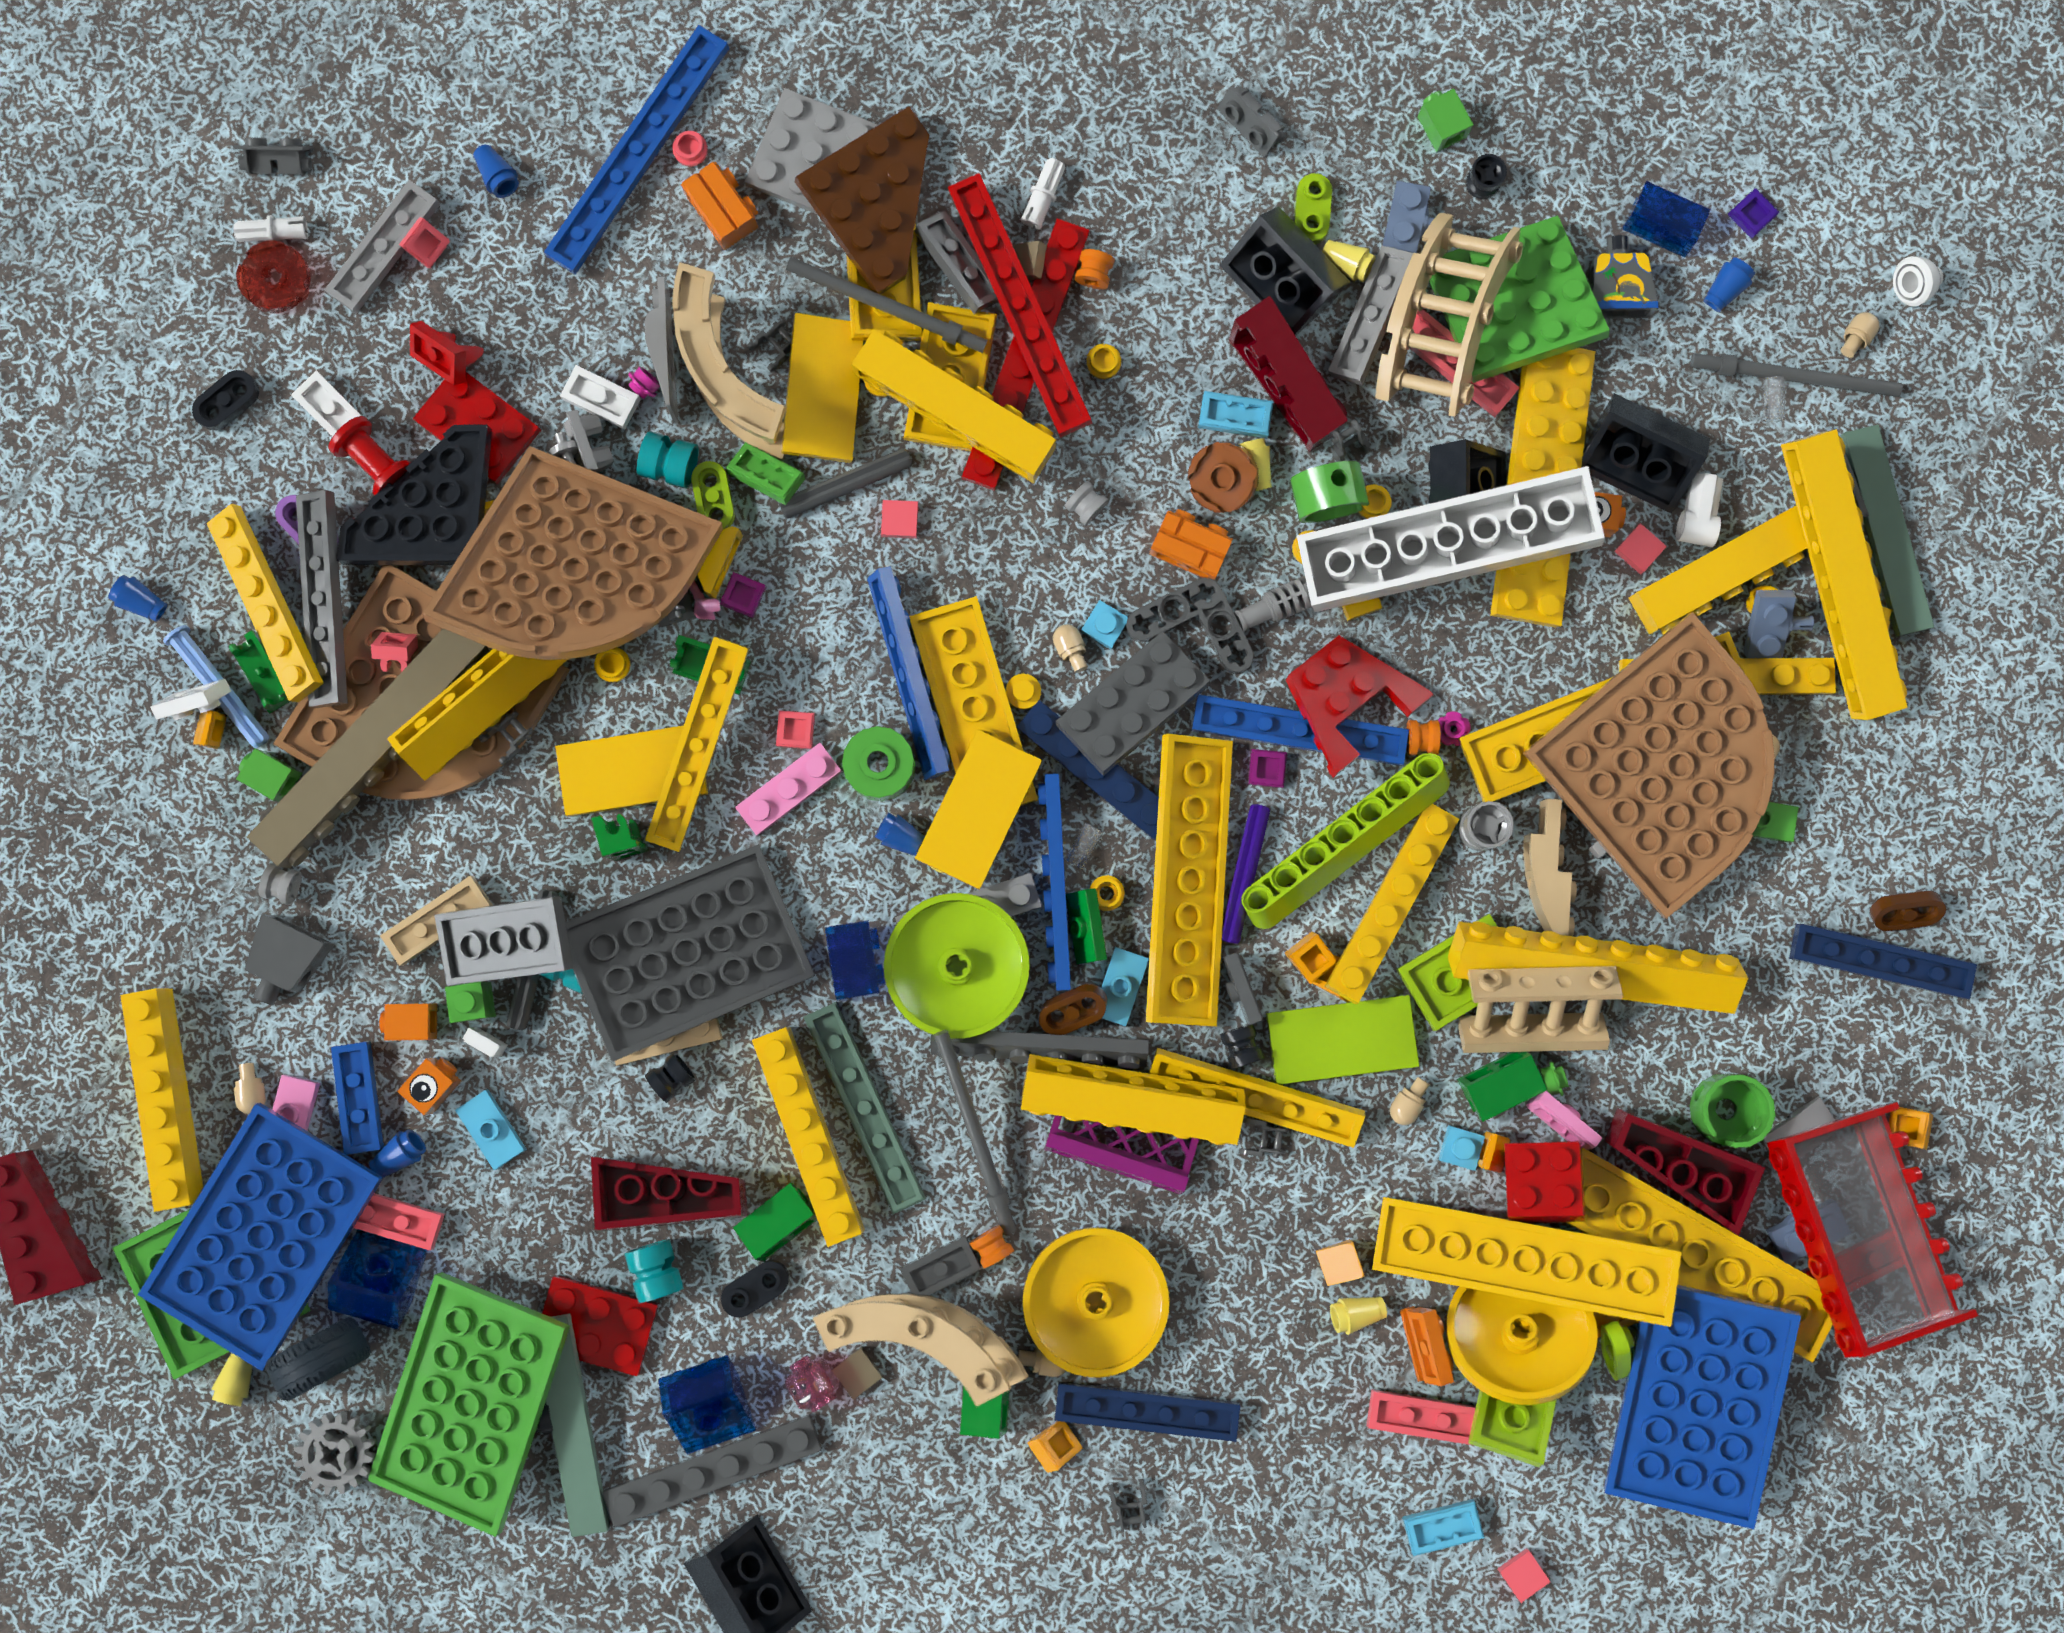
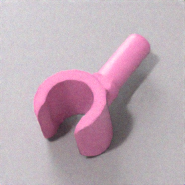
M694 580L689 589L695 600L694 614L696 618L715 620L714 612L720 611L719 600L705 598Z

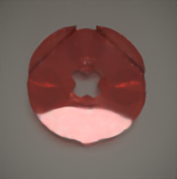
M269 240L255 244L245 253L247 257L243 260L242 265H238L236 271L237 285L242 295L260 311L270 313L285 312L307 299L311 283V273L306 260L295 249L285 245L283 242ZM273 269L282 274L281 279L276 284L266 282V278L271 276L270 271Z

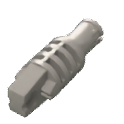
M1305 576L1264 593L1261 601L1241 610H1236L1234 615L1243 632L1268 620L1279 622L1312 607Z

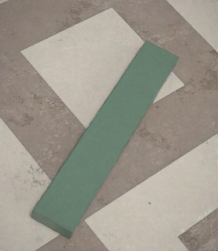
M1879 425L1844 432L1840 437L1844 441L1847 458L1869 513V516L1864 518L1863 521L1887 608L1892 609L1890 619L1895 637L1934 628V623Z
M834 1002L804 1016V1020L892 1213H898L925 1200L926 1196L838 1003Z
M571 1313L552 1316L551 1318L571 1325L546 1399L550 1409L553 1426L552 1436L571 1537L607 1532L610 1524L606 1502L602 1493L603 1486Z

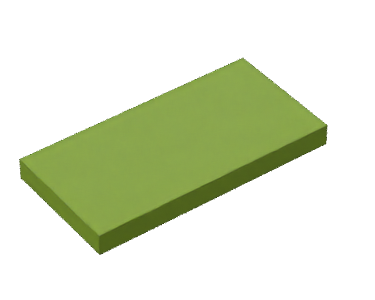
M1409 995L1364 1000L1358 1004L1349 1002L1266 1013L1276 1084L1419 1067Z

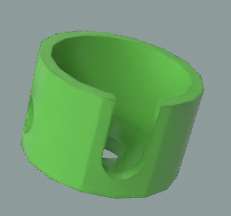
M1340 461L1320 465L1294 475L1290 480L1299 522L1317 523L1342 518L1362 511V505H1369L1361 465L1357 461Z
M875 726L861 730L850 739L844 749L842 766L845 778L857 793L869 800L886 801L897 798L908 789L914 779L916 762L911 746L901 734L891 728ZM874 752H882L888 757V766L881 772H874L868 767V758Z
M1714 1074L1703 1080L1693 1091L1690 1101V1115L1697 1131L1708 1141L1724 1146L1741 1148L1750 1147L1766 1137L1773 1126L1775 1107L1774 1100L1768 1089L1758 1080L1741 1074ZM1722 1099H1729L1735 1106L1734 1115L1726 1120L1721 1119L1716 1113V1105Z

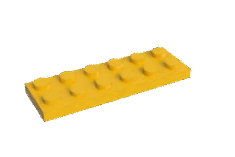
M977 596L909 616L955 773L977 729L1023 751ZM1033 782L1021 805L1038 801Z

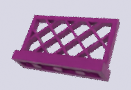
M1054 1116L1043 1150L1179 1195L1185 1192L1199 1139L1191 1138L1188 1148L1184 1139L1177 1137L1175 1140L1158 1147L1152 1134L1145 1133L1154 1150L1144 1156L1133 1154L1127 1142L1128 1139L1141 1133L1139 1130L1124 1136L1119 1126L1114 1127L1120 1139L1106 1145L1098 1142L1092 1130L1101 1125L1100 1122L1090 1125L1087 1120H1083L1085 1128L1075 1133H1070L1058 1129L1062 1116ZM1088 1131L1091 1139L1079 1135ZM1122 1143L1126 1151L1115 1148L1114 1146ZM1179 1143L1185 1154L1182 1169L1169 1166L1161 1151ZM1156 1154L1160 1162L1148 1158Z

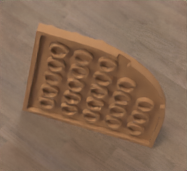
M529 446L424 610L423 616L426 622L492 649L525 658L545 660L571 659L602 653L641 636L657 625L674 609L693 583L723 531L722 522Z
M383 565L343 630L348 703L314 708L309 707L308 696L297 704L273 744L313 767L401 673V664L397 660H391V668L387 672H383L380 667L381 659H372L371 644L380 633L417 634L418 648L411 656L413 661L443 629L426 622L423 616L424 610L437 591L392 565ZM561 665L551 678L542 681L535 687L524 701L515 704L502 715L497 725L506 719L505 715L508 712L512 714L517 711L519 715L516 719L526 730L529 728L534 730L570 669ZM511 724L505 729L514 740L520 735ZM486 730L482 732L479 736H481L482 734L485 735L487 733ZM499 731L483 743L478 739V736L470 747L460 751L446 763L439 773L432 775L426 781L402 758L396 761L391 760L383 769L385 772L383 777L374 786H367L362 792L386 799L408 801L447 796L465 790L499 770L503 766L499 759L507 755L506 752L511 748V743ZM525 740L524 742H522V743L518 746L519 749L524 745V743H525L527 740Z
M1693 612L1685 616L1523 752L1571 811L1665 919L1720 875L1746 848L1753 837L1752 834L1761 816H1764L1774 778L1775 753L1773 736L1768 728L1762 701L1742 669Z

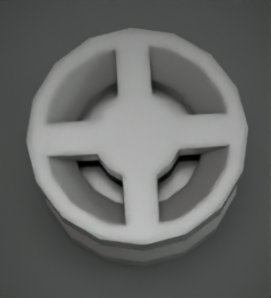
M1086 481L1072 494L1064 507L1069 512H1076L1080 516V522L1087 526L1104 509L1109 499L1104 495H1098L1094 491L1093 485Z
M270 863L261 876L258 889L259 896L265 899L275 897L281 903L291 905L298 895L302 881L301 872L294 869L284 871L281 867Z

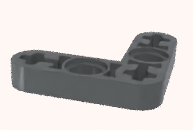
M1201 578L1135 610L1127 619V634L1132 640L1143 643L1152 640L1162 631L1166 633L1198 617L1217 657L1226 671L1231 674L1244 673L1253 662L1254 654L1221 587L1211 578ZM1204 586L1206 590L1212 589L1214 591L1211 596V603L1201 599L1193 604L1196 611L1190 612L1189 602L1183 594L1188 593L1190 600L1199 594V587ZM1170 601L1179 602L1184 610L1182 617L1176 620L1167 618L1163 611L1166 603ZM1157 608L1158 617L1165 626L1159 628L1158 621L1148 626V634H1143L1141 630L1135 632L1133 627L1136 625V618L1141 617L1143 621H1147L1154 617V613L1151 610ZM1216 617H1225L1231 624L1230 632L1223 636L1215 634L1211 628L1212 620ZM1234 635H1237L1239 640L1234 641L1233 645L1238 653L1244 651L1246 654L1242 660L1243 666H1239L1236 662L1230 664L1228 658L1232 655L1228 644L1222 649L1219 643L1227 642Z

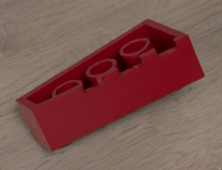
M1268 296L1236 318L1229 342L1270 399L1274 401L1275 406L1309 453L1333 437V431L1339 433L1343 430L1348 422L1346 408L1338 398L1333 397L1324 377L1316 370L1271 296Z
M1617 1108L1604 1141L1725 1228L1739 1236L1765 1167L1752 1160Z
M33 1150L15 1152L0 1157V1252L14 1306L103 1279L98 1268H94L87 1255L88 1250L82 1239L79 1240L69 1222L71 1219L65 1208H61L53 1193L55 1190Z
M591 1156L594 1226L597 1231H613L748 1216L746 1183L743 1179Z

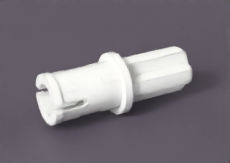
M1050 158L1045 162L1036 186H1032L1030 189L1032 195L1020 220L1023 224L1032 228L1035 224V229L1037 230L1042 228L1051 202H1055L1057 199L1055 192L1065 170V164L1061 161Z
M268 215L264 220L237 221L234 224V235L238 242L270 240L271 244H276L277 240L308 239V233H305V231H308L305 216L273 218L272 215Z

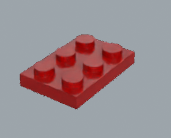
M467 372L466 382L453 385L444 379L413 418L415 422L440 441L444 438L442 434L452 425L487 424L492 429L488 478L497 485L541 431L532 421Z
M554 1275L542 1314L552 1317L571 1313L579 1361L638 1376L640 1375L659 1303L652 1301L638 1303L637 1297Z

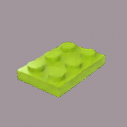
M1486 914L1476 920L1490 926H1497L1490 914ZM1454 934L1396 969L1433 1031L1439 1030L1478 1006V1003H1473L1469 980L1454 978L1448 961V954Z
M1479 1390L1468 1443L1536 1467H1541L1544 1465L1556 1400L1543 1404L1519 1405L1498 1400Z

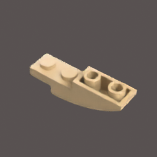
M1545 799L1540 801L1538 834L1530 833L1524 835L1523 839L1526 881L1535 913L1543 930L1553 931L1560 935L1573 936L1575 922L1574 918L1570 917V902L1574 903L1576 899L1577 886L1576 882L1572 881V872L1558 871V866H1562L1564 861V845L1559 844L1560 830H1564L1566 825V810L1561 809L1562 800Z

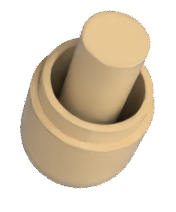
M1862 312L1852 319L1845 330L1844 340L1846 343L1841 349V353L1845 357L1852 358L1858 349H1864L1870 345L1880 327L1879 320L1874 314Z
M1069 624L1059 626L1053 634V643L1059 656L1065 662L1070 661L1075 673L1084 671L1088 668L1083 654L1086 652V645L1079 630Z
M245 1063L239 1065L240 1080L235 1082L234 1096L237 1108L245 1114H250L256 1103L265 1105L266 1097L262 1079L255 1077L254 1063Z
M1417 1077L1410 1089L1404 1087L1402 1091H1399L1390 1107V1115L1396 1123L1410 1125L1416 1121L1424 1108L1423 1105L1426 1101L1422 1096L1429 1087V1083Z
M1035 1347L1034 1352L1023 1350L1018 1352V1358L1022 1365L1032 1367L1033 1373L1049 1377H1058L1065 1373V1370L1047 1359L1037 1347Z

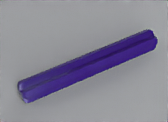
M1252 804L1249 808L1223 919L1222 941L1238 944L1241 939L1247 914L1242 905V895L1254 883L1270 815V809L1263 805Z

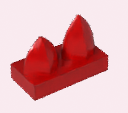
M423 321L411 323L410 356L453 385L466 382V367L471 366L480 359L484 349L478 346L458 345L455 343L456 335L437 331Z

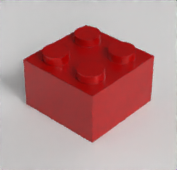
M1579 1141L1504 1143L1507 1215L1509 1220L1525 1223L1586 1222L1582 1148Z

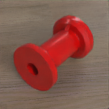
M357 416L337 430L329 442L328 449L335 457L350 456L375 481L372 490L375 496L388 483L394 484L407 472L405 468L411 462L409 460L395 462L370 437L372 423L365 416Z

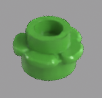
M1549 1062L1550 1066L1540 1069L1544 1084L1550 1095L1560 1094L1562 1097L1564 1095L1562 1089L1569 1087L1562 1066L1555 1068L1554 1063Z

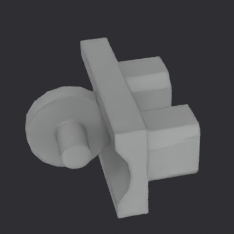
M578 410L567 412L568 420L563 423L565 432H558L554 435L557 445L549 450L550 454L575 464L574 455L577 465L596 473L610 468L613 464V457L609 447L605 445L591 449L588 439L602 435V426L598 415L579 416Z

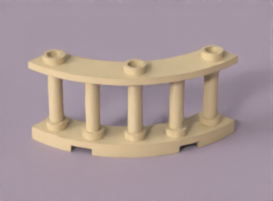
M1439 213L1423 234L1422 241H1426V244L1421 254L1413 253L1399 287L1386 331L1393 333L1389 353L1381 354L1375 399L1389 401L1398 390H1402L1403 387L1451 398L1449 416L1455 417L1472 400L1474 384H1471V378L1485 325H1489L1494 313L1493 302L1506 275L1521 258L1523 243L1519 241L1520 228L1513 227L1503 242L1456 233L1455 229L1452 228L1453 215ZM1452 247L1494 255L1489 267L1442 258ZM1437 272L1482 281L1474 303L1427 294L1426 288L1432 275H1435ZM1422 308L1469 317L1462 343L1414 333L1413 325L1417 312L1421 311ZM1412 347L1458 357L1453 383L1407 373V370L1404 369L1407 350Z
M679 262L674 281L672 307L674 310L675 336L689 373L709 408L725 427L743 442L783 461L785 454H781L784 427L782 420L786 411L785 406L759 395L745 383H742L731 371L725 361L721 343V320L726 299L712 294L716 278L714 272Z
M912 1293L874 1295L850 1302L813 1317V1321L828 1352L845 1345L864 1341H888L913 1347L930 1355L947 1367L969 1392L976 1406L1010 1390V1386L1029 1377L1010 1346L1001 1336L998 1337L990 1328L983 1324L984 1321L957 1305L931 1296L915 1295Z

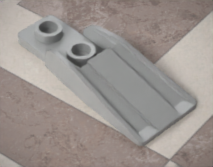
M665 276L657 277L658 289H652L654 309L646 314L645 341L666 406L674 424H678L670 290Z

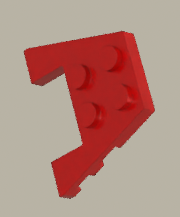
M1340 635L1292 671L1285 679L1304 720L1307 719L1315 735L1313 740L1318 750H1322L1328 762L1326 767L1333 778L1353 763L1360 755L1337 730V726L1381 691L1394 702L1407 718L1434 695L1429 689Z

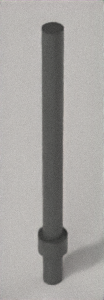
M790 257L787 263V271L943 336L942 340L952 345L959 343L980 353L984 351L988 340L963 330V325L951 320L949 323H946L796 258Z
M1693 353L1690 360V367L1717 371V375L1730 377L1734 374H1742L1899 397L1903 389L1902 383L1738 360L1736 355L1721 354L1718 357Z
M948 1030L939 1031L934 1034L988 1190L986 1198L989 1207L995 1211L999 1224L1004 1231L1003 1235L1012 1234L1017 1229L1008 1206L1011 1201L1007 1189L1001 1186Z

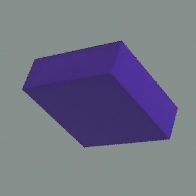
M1754 188L1727 215L1752 239L1780 212Z

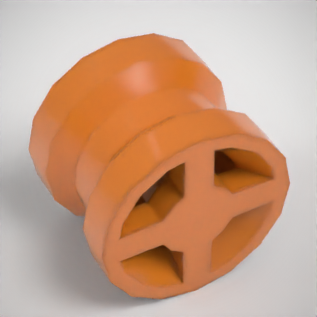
M1082 250L1079 259L1082 265L1081 269L1076 271L1075 281L1086 287L1099 290L1107 289L1110 281L1107 275L1108 271L1113 268L1114 257L1099 250Z
M1408 720L1406 729H1409L1406 747L1407 754L1417 755L1419 752H1427L1438 755L1441 739L1439 721L1429 720L1424 724L1419 723L1417 720Z
M1000 1225L989 1229L969 1242L972 1249L979 1252L981 1256L980 1263L984 1269L1015 1251L1010 1243L1005 1242L1003 1238L1004 1231Z

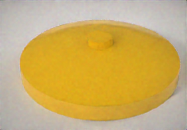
M1102 1227L1082 1228L1058 1237L1037 1256L1027 1274L1024 1285L1023 1313L1033 1342L1052 1363L1067 1372L1079 1376L1108 1377L1133 1368L1142 1362L1156 1347L1165 1330L1168 1319L1169 1291L1160 1265L1140 1242L1114 1229Z
M1460 1286L1453 1295L1449 1305L1446 1321V1338L1449 1351L1456 1366L1476 1388L1504 1402L1519 1405H1535L1551 1402L1568 1394L1587 1375L1597 1347V1324L1594 1313L1591 1311Z

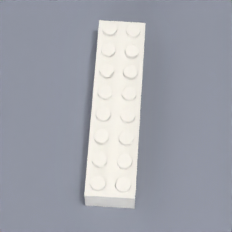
M1588 466L1297 535L1310 601L1314 612L1603 545L1605 538Z

